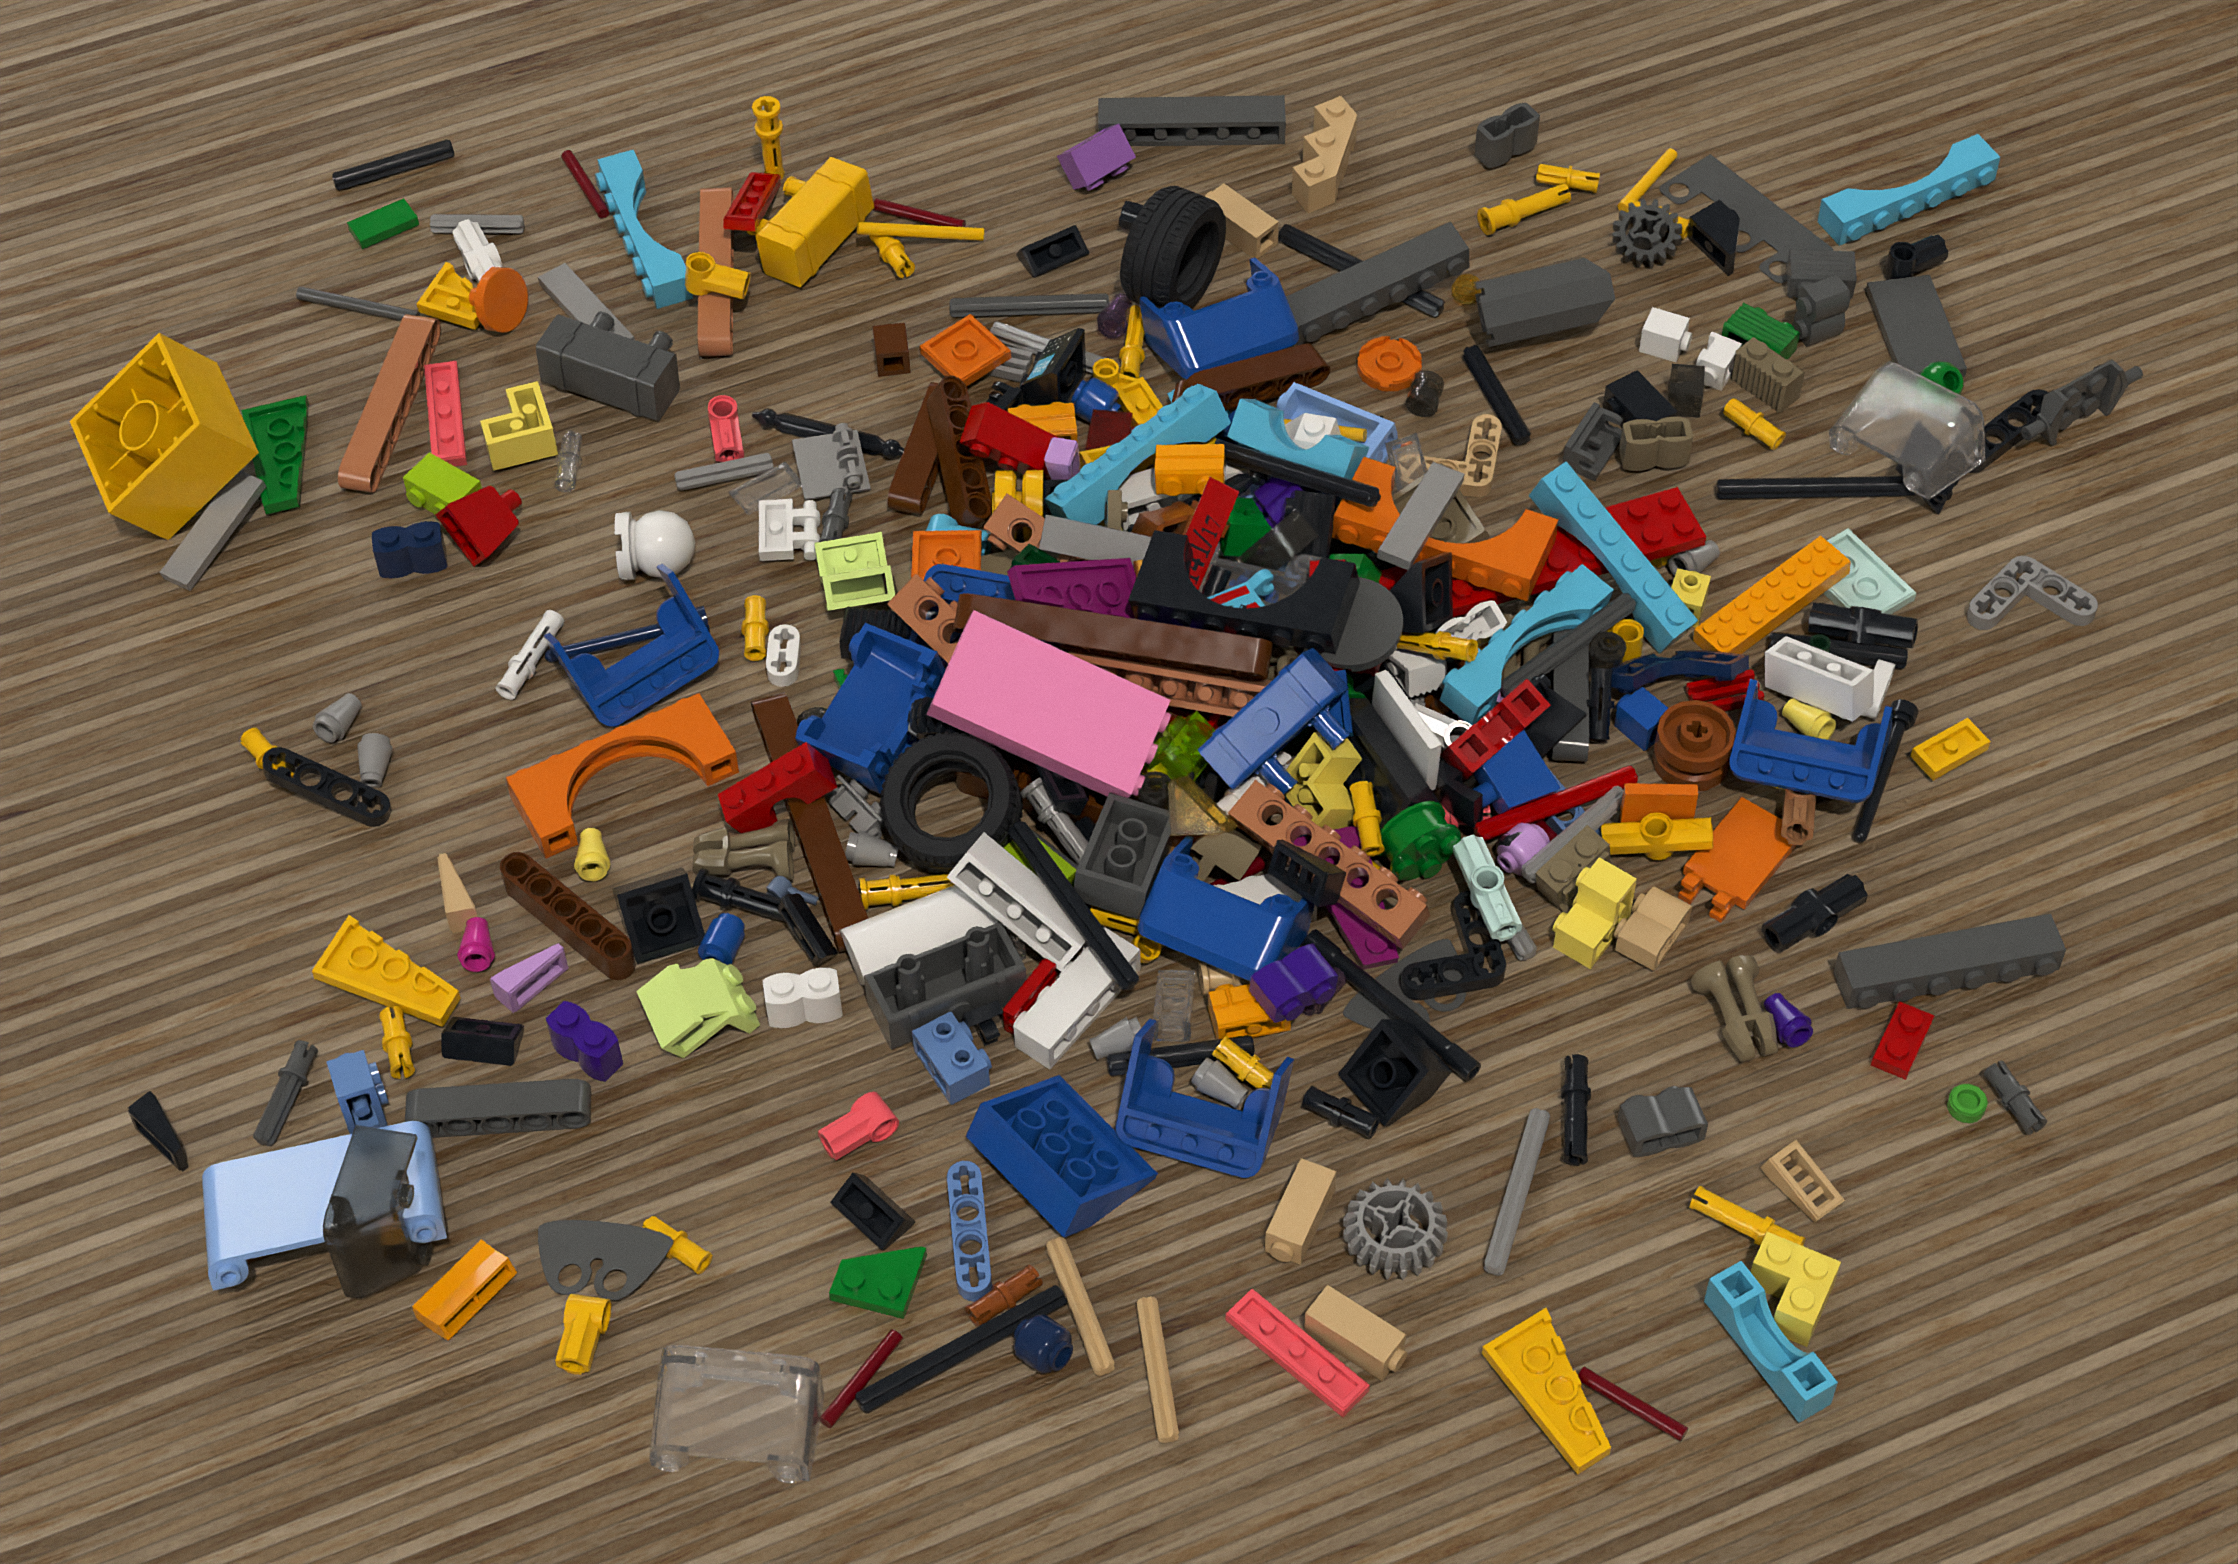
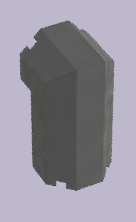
M1581 256L1473 282L1475 289H1481V293L1475 294L1482 330L1487 332V335L1491 334V338L1485 339L1488 347L1596 323L1615 300L1610 273Z

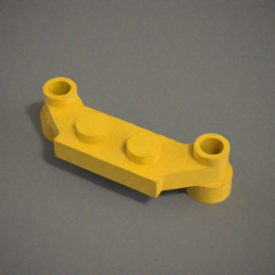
M1103 358L1094 363L1093 378H1098L1118 391L1119 398L1117 402L1122 405V410L1134 427L1146 423L1157 415L1158 410L1163 407L1143 377L1136 379L1119 373V365L1113 359Z

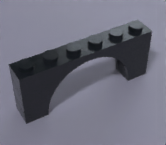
M1154 530L1128 599L1135 619L1261 638L1279 647L1294 646L1306 648L1307 650L1314 648L1318 653L1329 652L1336 654L1360 585L1355 563L1321 558L1311 577L1302 587L1288 597L1262 607L1233 608L1208 599L1191 582L1190 569L1194 555L1187 535Z

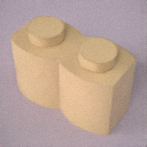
M1655 886L1646 895L1641 893L1632 907L1633 914L1629 919L1622 918L1615 929L1614 937L1617 938L1615 951L1654 971L1689 923L1692 906Z

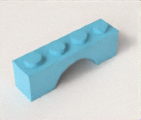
M1256 399L1239 400L1227 435L1228 438L1238 441L1240 446L1256 451L1259 450L1269 455L1351 480L1363 457L1367 456L1369 450L1368 446L1342 435H1325L1315 446L1303 449L1296 445L1289 437L1284 424V411Z
M1739 1261L1709 1278L1704 1302L1798 1423L1831 1405L1838 1382L1814 1352H1803L1786 1338L1771 1314L1764 1288L1745 1264Z

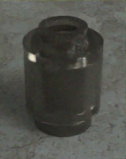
M1601 632L1594 636L1589 650L1590 675L1591 668L1611 669L1622 664L1626 652V643L1621 636L1613 632Z

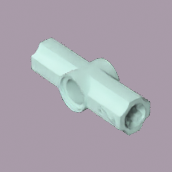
M1474 834L1463 837L1461 841L1453 845V853L1470 889L1471 903L1479 909L1492 939H1498L1500 942L1511 939L1522 930V923L1505 888L1503 872L1495 866L1483 837H1477Z

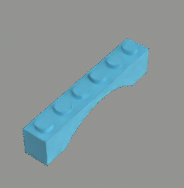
M1979 134L1952 144L1949 154L1942 164L1932 173L1914 183L1884 190L1847 188L1823 198L1817 222L1839 246L1852 240H1858L1868 233L1884 229L1894 222L1909 218L1915 213L1935 207L1953 197L1961 196L1981 185L1991 183L1996 178L2000 156Z
M634 150L597 159L599 173H595L597 186L600 192H606L604 199L609 213L615 212V215H613L615 227L618 234L624 233L625 235L622 237L626 253L628 255L633 254L634 256L632 264L636 275H642L644 278L641 279L646 298L652 297L657 309L693 299V294L688 292L685 287L686 266L681 255L654 241L644 231L637 219L640 203L646 194L643 170Z
M1201 384L1187 388L1181 397L1173 403L1160 408L1157 415L1146 423L1136 426L1130 435L1119 443L1108 447L1106 453L1094 462L1084 465L1080 472L1070 480L1057 485L1054 492L1044 498L1052 515L1095 525L1103 521L1105 497L1108 490H1118L1132 470L1146 458L1156 453V445L1207 442L1231 424L1217 391Z
M1567 461L1541 478L1528 496L1544 515L1559 519V527L1565 529L1588 547L1615 579L1622 593H1628L1635 600L1636 606L1632 612L1634 619L1642 625L1644 636L1655 650L1660 654L1681 639L1698 622V619Z
M1583 564L1572 573L1566 571L1559 578L1554 589L1550 592L1544 590L1534 601L1533 607L1528 611L1522 609L1513 618L1511 625L1505 631L1502 628L1497 630L1483 650L1478 648L1477 657L1474 661H1466L1462 668L1459 670L1453 668L1442 681L1444 688L1440 701L1465 722L1474 725L1495 706L1501 689L1502 670L1520 648L1548 633L1574 629L1609 603L1614 589Z

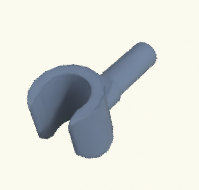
M784 876L775 877L766 887L768 890L767 894L779 898L787 894L798 893L807 903L817 905L819 897L792 887L791 882Z

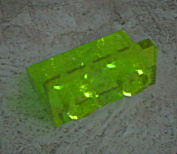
M1197 710L1185 718L1182 715L1177 716L1166 727L1165 730L1168 732V735L1166 737L1162 736L1155 742L1158 745V749L1150 765L1144 764L1150 770L1159 763H1162L1183 786L1185 778L1191 771L1195 773L1194 783L1207 766L1208 762L1198 752V748L1215 731Z

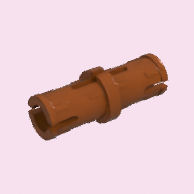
M1028 1264L1005 1282L998 1281L993 1284L990 1292L965 1307L967 1314L972 1313L968 1316L972 1323L978 1327L1005 1309L1010 1310L1015 1307L1017 1301L1043 1285L1041 1278L1036 1279L1040 1276L1032 1265Z

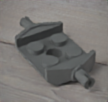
M2111 359L2094 367L2092 371L2072 382L2050 391L2044 395L2041 412L2037 415L2036 421L2021 428L2023 438L2029 441L2040 434L2049 444L2054 446L2057 443L2056 438L2059 429H2066L2073 421L2084 415L2089 416L2097 409L2105 416L2110 415L2128 385L2142 378L2143 372L2141 368L2134 366L2124 372Z

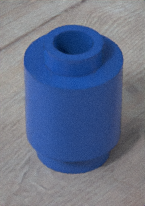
M722 913L713 919L698 948V954L702 960L714 958L726 965L732 964L745 937L743 921L729 913Z

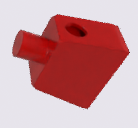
M489 485L451 502L435 514V516L475 567L490 556L519 525V520L513 511L522 505V501L517 492L512 489L499 495L497 490Z

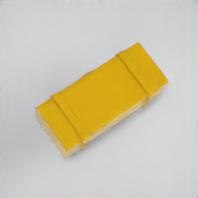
M829 157L807 182L799 180L794 176L786 179L783 186L784 195L791 196L792 198L770 220L762 218L755 232L747 231L748 234L755 235L763 271L766 275L794 286L802 287L810 277H813L819 271V267L855 230L857 223L864 222L868 214L874 209L868 173L865 169Z

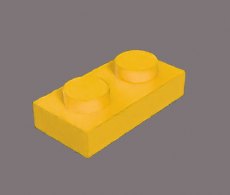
M1966 718L1912 748L1910 757L1932 780H1935L1987 751L1991 741L1969 718Z

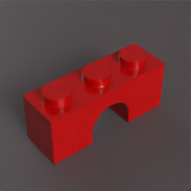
M1526 679L1482 719L1450 744L1440 756L1448 765L1462 771L1464 782L1551 705L1535 686Z
M805 742L718 794V798L726 823L738 832L745 833L769 827L777 822L773 805L780 800L799 798L808 805L837 788V784L829 760L809 743Z

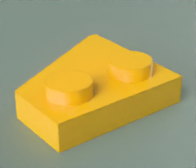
M445 262L417 302L418 311L422 314L474 330L480 324L475 307L469 302V293L473 288V284L466 277L461 278L455 272L454 266L451 263Z

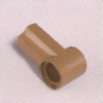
M1785 789L1781 813V836L1785 837L1789 844L1802 846L1807 840H1812L1817 795Z

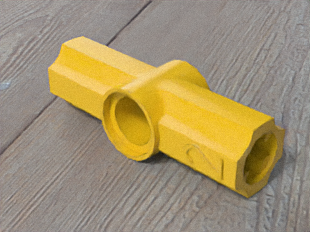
M1655 812L1646 815L1638 822L1604 823L1601 825L1602 838L1610 844V855L1644 853L1650 859L1663 860L1670 857L1674 851L1713 849L1712 817L1671 820L1667 815Z

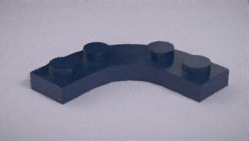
M1704 650L1675 651L1676 655L1671 658L1657 657L1655 654L1645 655L1625 661L1611 668L1613 669L1612 687L1617 688L1620 693H1633L1646 683L1656 682L1657 678L1676 674H1684V676L1691 678L1710 675L1715 676L1717 681H1731L1736 678V675L1749 669V655Z

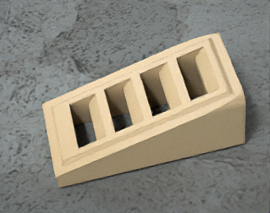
M446 853L439 854L437 858L448 925L452 933L462 932L465 930L466 922L470 918L478 917L476 908L450 858H448Z
M1797 1140L1769 1158L1760 1167L1765 1175L1814 1223L1845 1201ZM1788 1162L1794 1166L1789 1171L1783 1166ZM1801 1173L1805 1178L1797 1183L1793 1177ZM1812 1183L1816 1189L1807 1195L1803 1189ZM1823 1194L1828 1200L1816 1207L1812 1201Z

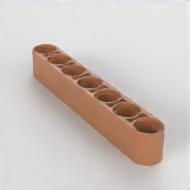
M733 188L700 189L699 252L710 254L714 258L715 264L734 268V230L723 228V218L734 201ZM713 291L707 295H698L697 333L700 357L733 355L732 296Z
M409 314L404 315L341 461L338 471V484L340 488L371 493L376 492L425 376L424 365L430 364L439 342L441 332L439 319Z

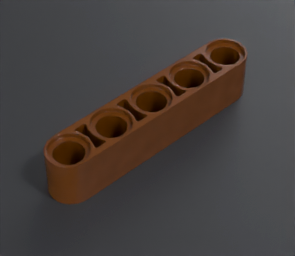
M1307 343L1198 371L1185 381L1183 391L1197 384L1217 391L1226 411L1237 408L1240 399L1263 401L1281 396L1287 392L1293 382L1308 388L1315 387L1328 378L1331 369L1313 345Z
M950 375L944 377L930 394L927 405L951 517L958 522V525L980 529L992 514V499L983 458L972 454L969 451V447L959 443L971 409V403L966 384L960 378Z
M931 382L928 386L888 493L889 509L922 515L927 506L941 468L927 400L939 383Z
M513 852L501 860L500 871L505 890L511 898L608 978L623 980L633 974L636 964L631 941L623 932L529 855L523 852Z

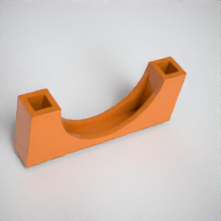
M1363 457L1352 480L1377 487L1381 499L1375 507H1368L1342 498L1333 517V538L1347 544H1354L1372 550L1378 554V549L1400 516L1392 498L1395 466ZM1525 509L1523 515L1511 528L1488 540L1462 544L1444 542L1429 537L1413 565L1435 555L1452 552V577L1470 582L1478 587H1485L1503 593L1508 597L1528 601L1555 543L1559 519Z
M700 693L680 699L675 704L659 711L648 713L643 718L627 725L616 727L611 732L593 740L584 741L577 747L561 754L552 755L545 761L529 768L518 770L515 774L506 777L511 800L545 859L578 845L572 821V810L575 800L582 787L591 777L613 763L635 757L669 759L691 769L704 781L707 787L739 773L736 751Z

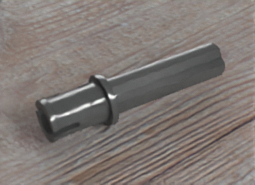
M298 1040L295 1042L294 1049L286 1066L280 1068L278 1072L279 1081L253 1134V1138L261 1145L272 1146L300 1087L306 1085L307 1078L305 1076L314 1056L318 1052L314 1045H311L309 1050H306L309 1044L306 1041Z

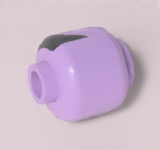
M1521 822L1514 826L1497 841V861L1500 867L1508 873L1522 876V865L1550 842L1547 833L1536 824Z

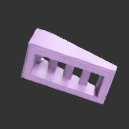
M1057 437L1051 439L1044 461L1052 480L1071 479L1080 472L1079 447L1076 440Z
M558 943L491 977L490 982L496 999L512 1013L518 1011L568 969L564 948Z

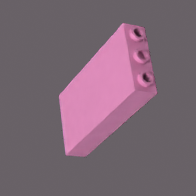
M973 610L926 715L1107 797L1109 793L1129 798L1131 795L1137 796L1144 783L1145 776L1140 773L1144 763L1150 765L1156 754L1158 745L1153 742L1157 732L1163 733L1170 720L1171 714L1166 712L1171 700Z

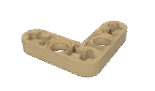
M1490 414L1477 416L1473 420L1465 462L1420 455L1402 456L1396 465L1397 482L1400 484L1402 476L1419 458L1430 465L1433 462L1442 463L1448 468L1464 473V480L1459 488L1463 496H1486L1491 491L1502 430L1500 420ZM1484 429H1489L1488 440L1482 439ZM1483 451L1490 454L1491 457L1480 460L1474 457L1473 454ZM1476 471L1482 472L1480 482H1474Z

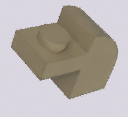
M1220 828L1202 834L1191 847V849L1202 855L1200 860L1196 857L1192 858L1199 865V873L1196 879L1205 881L1213 867L1217 865L1240 881L1259 853L1261 846L1242 833L1232 829Z

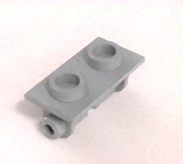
M838 775L837 778L843 784L840 788L837 787L828 793L829 804L845 820H848L857 812L858 814L849 824L858 833L861 830L880 839L882 836L881 831L886 827L882 818L883 814L881 813L882 806L877 801L870 805L865 799L869 793L855 779L848 783L842 776Z

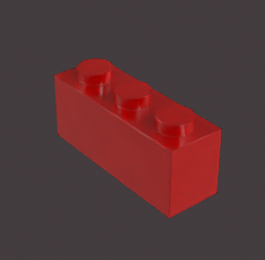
M990 402L971 406L959 443L969 447V451L978 457H989L997 461V465L1004 470L1018 471L1022 474L1026 470H1043L1044 480H1052L1046 468L1044 458L1051 439L1057 436Z

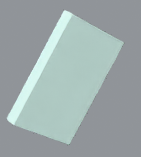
M1849 528L1827 540L1851 561L1850 573L1823 593L1835 605L1850 608V606L1882 610L1881 613L1893 614L1915 600L1916 592Z

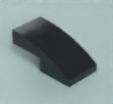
M1440 761L1436 789L1432 790L1446 810L1465 824L1475 828L1477 822L1483 821V794L1463 784L1462 771Z

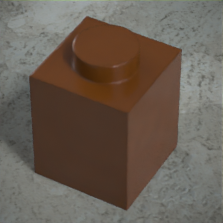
M905 323L873 326L878 377L911 373Z

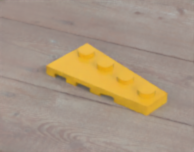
M348 915L312 970L314 979L382 1005L390 1006V1008L398 1006L406 1014L441 1027L445 1025L461 999L459 990L427 968L419 967L410 960L407 954L399 949L397 951L383 941L381 936L372 930L370 932L359 925L358 920Z
M1544 1308L1482 1347V1355L1578 1475L1610 1455L1611 1446L1591 1403L1587 1401L1583 1393L1582 1383L1576 1370L1573 1371L1565 1354V1346L1552 1326V1318L1547 1308Z

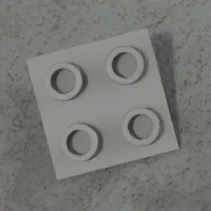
M847 423L837 424L832 434L792 440L805 500L830 497L832 490L835 488H844V494L847 491L855 493L871 489L858 431L849 428Z

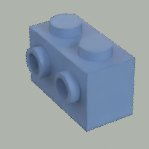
M948 1012L912 1031L914 1052L950 1105L990 1085L989 1069L992 1068V1064L987 1053L982 1048L977 1050L972 1042L973 1036L969 1027L964 1021L959 1023L952 1012Z
M364 1050L355 1053H345L336 1059L326 1061L349 1133L353 1134L388 1126L382 1105L389 1102L376 1062L368 1064Z

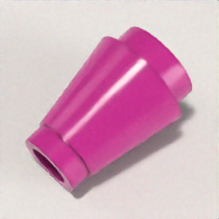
M473 917L466 922L457 953L461 965L466 970L472 972H480L487 969L495 956L488 922L481 917Z

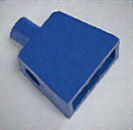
M1524 730L1474 772V776L1479 783V786L1474 788V790L1483 794V808L1492 804L1498 814L1552 795L1561 788Z

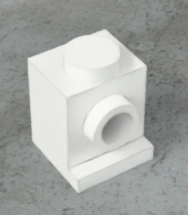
M1711 332L1707 349H1702L1696 362V367L1700 368L1697 373L1698 382L1722 391L1732 376L1735 353L1742 346V343Z

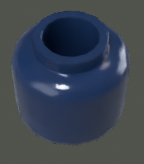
M1036 1315L1029 1320H1023L1015 1330V1355L1039 1373L1044 1374L1061 1370L1073 1354L1071 1333L1047 1315Z

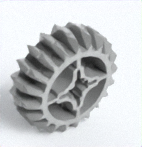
M1388 1177L1381 1188L1372 1181L1369 1186V1192L1359 1190L1356 1200H1351L1348 1204V1213L1343 1218V1226H1345L1343 1239L1348 1243L1350 1256L1357 1255L1359 1267L1370 1264L1369 1271L1372 1275L1379 1269L1384 1270V1276L1387 1280L1391 1277L1392 1272H1398L1399 1276L1404 1280L1407 1277L1408 1270L1419 1276L1422 1272V1265L1428 1268L1432 1267L1435 1257H1440L1443 1253V1244L1447 1241L1448 1232L1445 1229L1447 1228L1446 1215L1442 1214L1443 1207L1441 1202H1433L1431 1191L1420 1194L1421 1187L1419 1183L1415 1184L1412 1188H1408L1404 1178H1402L1398 1185H1392ZM1410 1214L1423 1224L1425 1230L1420 1229L1419 1224L1411 1220ZM1365 1227L1372 1229V1234L1380 1238V1244L1369 1236Z

